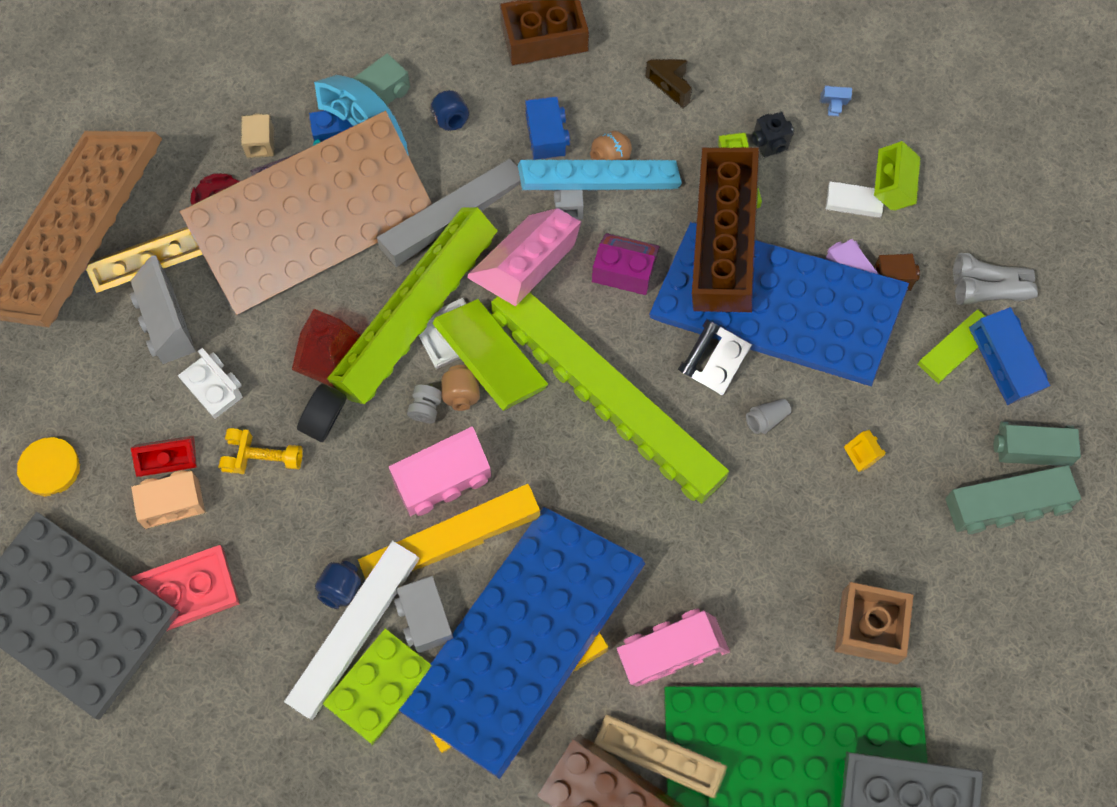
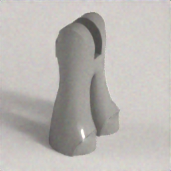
M970 253L957 254L953 265L954 285H957L955 299L958 305L1000 299L1024 301L1038 297L1037 285L1033 283L1035 281L1033 269L998 266L979 261Z

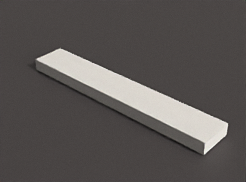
M394 541L390 543L284 701L286 704L313 721L324 701L328 698L397 594V588L403 585L420 558Z

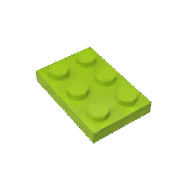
M384 629L324 701L323 705L371 745H374L398 715L399 709L410 697L432 665L387 629Z

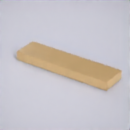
M609 715L605 716L594 742L595 745L609 753L714 799L727 770V766Z

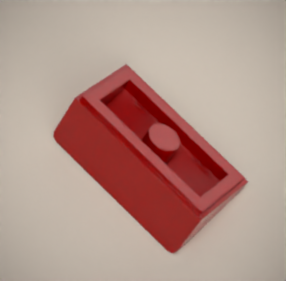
M194 435L136 444L130 448L136 477L197 468Z

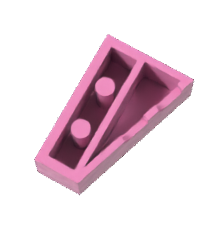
M694 609L683 614V620L672 625L670 621L653 627L654 632L642 637V634H637L625 639V645L618 647L617 651L630 684L638 687L676 673V670L692 663L694 666L703 663L704 658L721 652V655L730 653L716 617L706 611L700 612L699 609Z

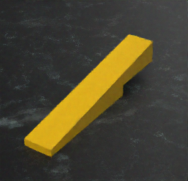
M528 483L396 543L420 558L412 570L414 571L483 544L485 539L534 521L540 517V509ZM388 546L358 559L365 580Z

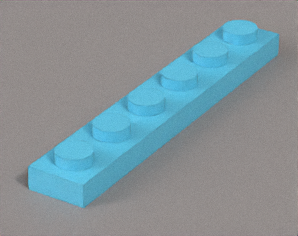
M520 160L518 164L522 190L676 189L682 184L676 160Z

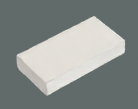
M829 182L826 201L827 210L880 218L883 212V203L874 196L875 188Z

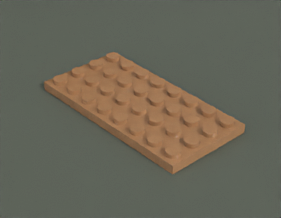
M384 111L179 212L233 311L237 315L378 243V236L429 207L432 203L387 112Z
M84 131L0 264V321L49 328L51 323L57 319L60 308L72 294L75 283L87 269L88 262L93 253L101 246L104 235L116 221V215L122 205L129 199L130 192L136 182L143 176L148 162L155 156L157 147L162 141V138L156 132Z

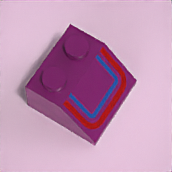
M606 233L599 244L592 269V282L647 295L660 246Z

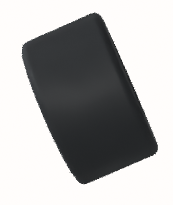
M321 383L307 403L298 422L297 430L319 442H324L346 402V395Z

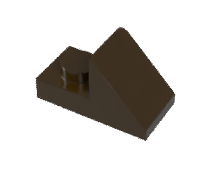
M650 59L647 61L645 78L682 109L687 106L691 100L692 87L682 77L686 75L688 61L685 59Z

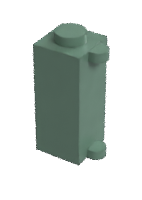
M1001 421L999 433L994 437L993 448L996 453H999V462L1072 466L1081 458L1079 431L1070 425H1066L1065 428L1009 425L1008 422Z

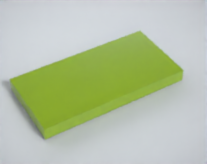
M479 299L435 317L432 324L502 411L536 395L547 387L548 383Z

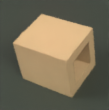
M269 114L242 116V146L247 158L274 156V127Z

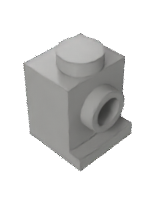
M554 190L555 209L558 208L576 219H583L582 190Z

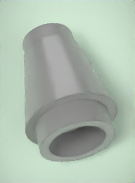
M782 398L752 407L750 412L746 414V422L755 434H766L787 415L791 414L790 404Z

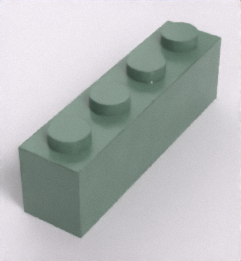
M1069 465L953 489L945 500L956 532L967 530L968 534H976L986 529L985 526L996 524L997 528H1004L1014 524L1015 520L1025 518L1026 522H1032L1043 518L1045 513L1053 512L1055 516L1067 514L1073 511L1072 507L1081 500V496Z

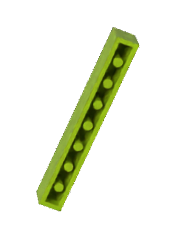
M462 207L327 378L351 402L365 405L367 401L375 396L376 389L384 379L391 375L393 367L398 360L408 353L410 345L426 329L428 321L443 307L445 299L459 286L460 280L465 273L474 267L476 259L481 252L490 246L491 239L498 231L478 207Z

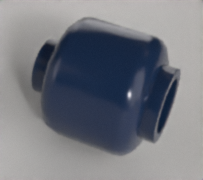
M443 91L437 94L431 102V113L438 126L443 130H458L469 118V109L462 96L456 91Z
M345 560L341 563H329L315 583V589L318 593L317 598L323 604L333 609H338L340 606H348L362 585L361 578L357 574L358 568Z

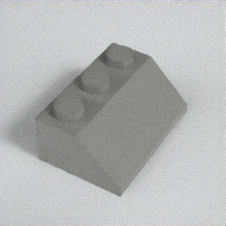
M154 255L146 261L130 281L134 292L130 293V297L134 307L141 310L142 316L138 317V321L143 332L149 333L150 340L146 341L150 354L152 357L158 356L162 364L194 353L196 350L171 281L158 258Z

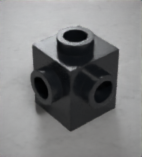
M782 111L775 114H765L757 119L755 129L752 132V139L755 146L759 147L763 158L788 150L791 138L794 135L792 123L786 120Z

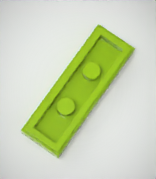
M977 309L927 353L917 365L938 384L942 382L979 348L969 327L986 316Z

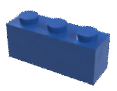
M1011 307L983 317L969 327L1007 405L1035 395L1050 386L1047 373L1040 366L1034 354L1033 345L1027 340L1021 328V322Z

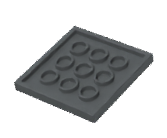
M846 751L840 807H980L983 772L976 769Z

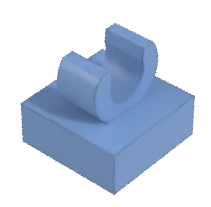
M824 87L821 92L820 103L829 104V116H839V113L842 112V105H847L852 98V88Z

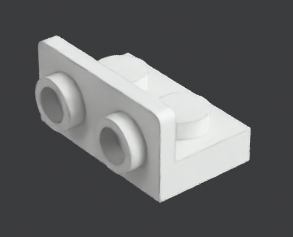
M201 348L198 350L201 358L181 372L178 377L212 417L216 419L243 398L238 389L242 385L231 372L227 375L221 369L224 367V364L214 352L209 355Z

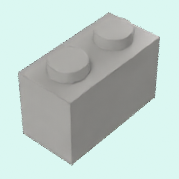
M433 576L397 588L399 598L394 599L399 617H406L409 627L404 628L403 631L409 647L415 645L417 652L421 653L444 645L448 640L453 639Z

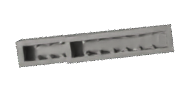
M509 158L378 236L379 249L398 267L437 239L462 207H478L480 211H483L521 183L518 167Z

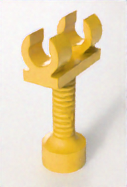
M235 428L226 430L224 440H228V444L239 445L237 458L229 456L220 457L218 468H221L222 472L245 474L249 458L284 462L287 469H300L303 457L302 446L288 445L286 450L250 447L253 436L249 430L242 431Z

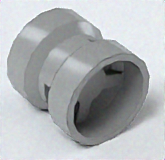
M416 385L412 394L414 401L408 407L407 416L415 421L432 424L437 418L436 407L441 403L442 392L432 386Z

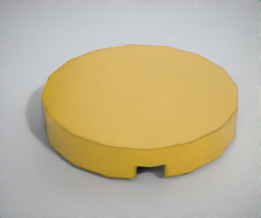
M55 437L42 438L31 443L22 452L17 463V475L21 484L33 494L43 497L67 490L76 481L80 471L79 457L76 450L65 440Z

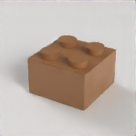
M850 582L842 591L835 652L898 665L907 657L913 594Z

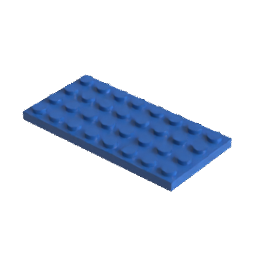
M690 222L649 313L651 319L701 334L704 329L702 325L707 318L752 343L753 346L750 350L872 387L909 283L755 240L752 313L693 311L692 282L697 224ZM714 334L712 338L721 340L722 337Z
M543 507L540 511V517L534 520L455 629L452 634L453 639L445 643L432 661V666L399 711L500 779L644 567L645 562L643 558Z

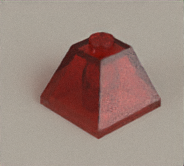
M313 309L300 332L292 371L336 388L327 378L361 335L342 320Z

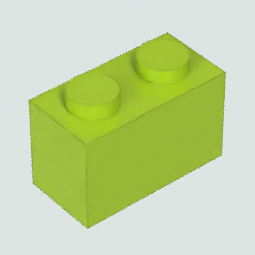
M903 141L878 149L874 196L890 210H898L917 203L920 156Z

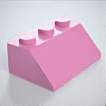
M473 427L389 466L394 485L410 516L417 514V516L425 515L434 508L433 505L443 500L451 502L461 495V491L469 487L472 489L480 488L491 477L489 463Z

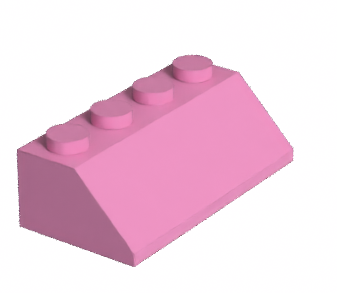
M558 208L529 215L468 274L467 278L516 307L572 249L576 242L581 221Z

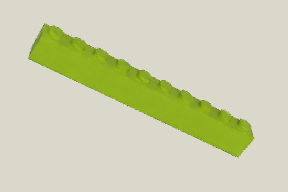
M529 292L516 307L499 296L491 301L492 316L501 327L506 325L512 331L513 338L520 345H528L533 350L532 354L541 364L547 363L554 369L553 374L562 383L567 381L573 386L574 393L581 401L586 402L588 400L596 407V414L606 422L610 420L617 427V433L624 440L629 441L631 439L638 446L639 453L646 460L650 461L653 459L660 466L659 470L664 477L670 481L675 479L682 486L681 490L687 498L692 501L697 499L703 504L726 481L729 470L534 295Z

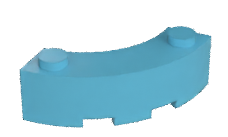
M341 75L331 76L314 82L318 109L331 112L343 121L348 120L353 126L386 111L408 154L407 143L395 117L383 100L369 87L353 78Z

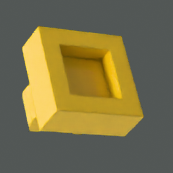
M870 430L861 432L844 446L858 472L871 467L885 456L886 453L885 450L881 449L877 443V437L873 436Z

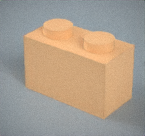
M176 471L170 477L159 480L156 478L146 479L140 485L131 487L137 521L145 529L205 513L199 479L192 471Z

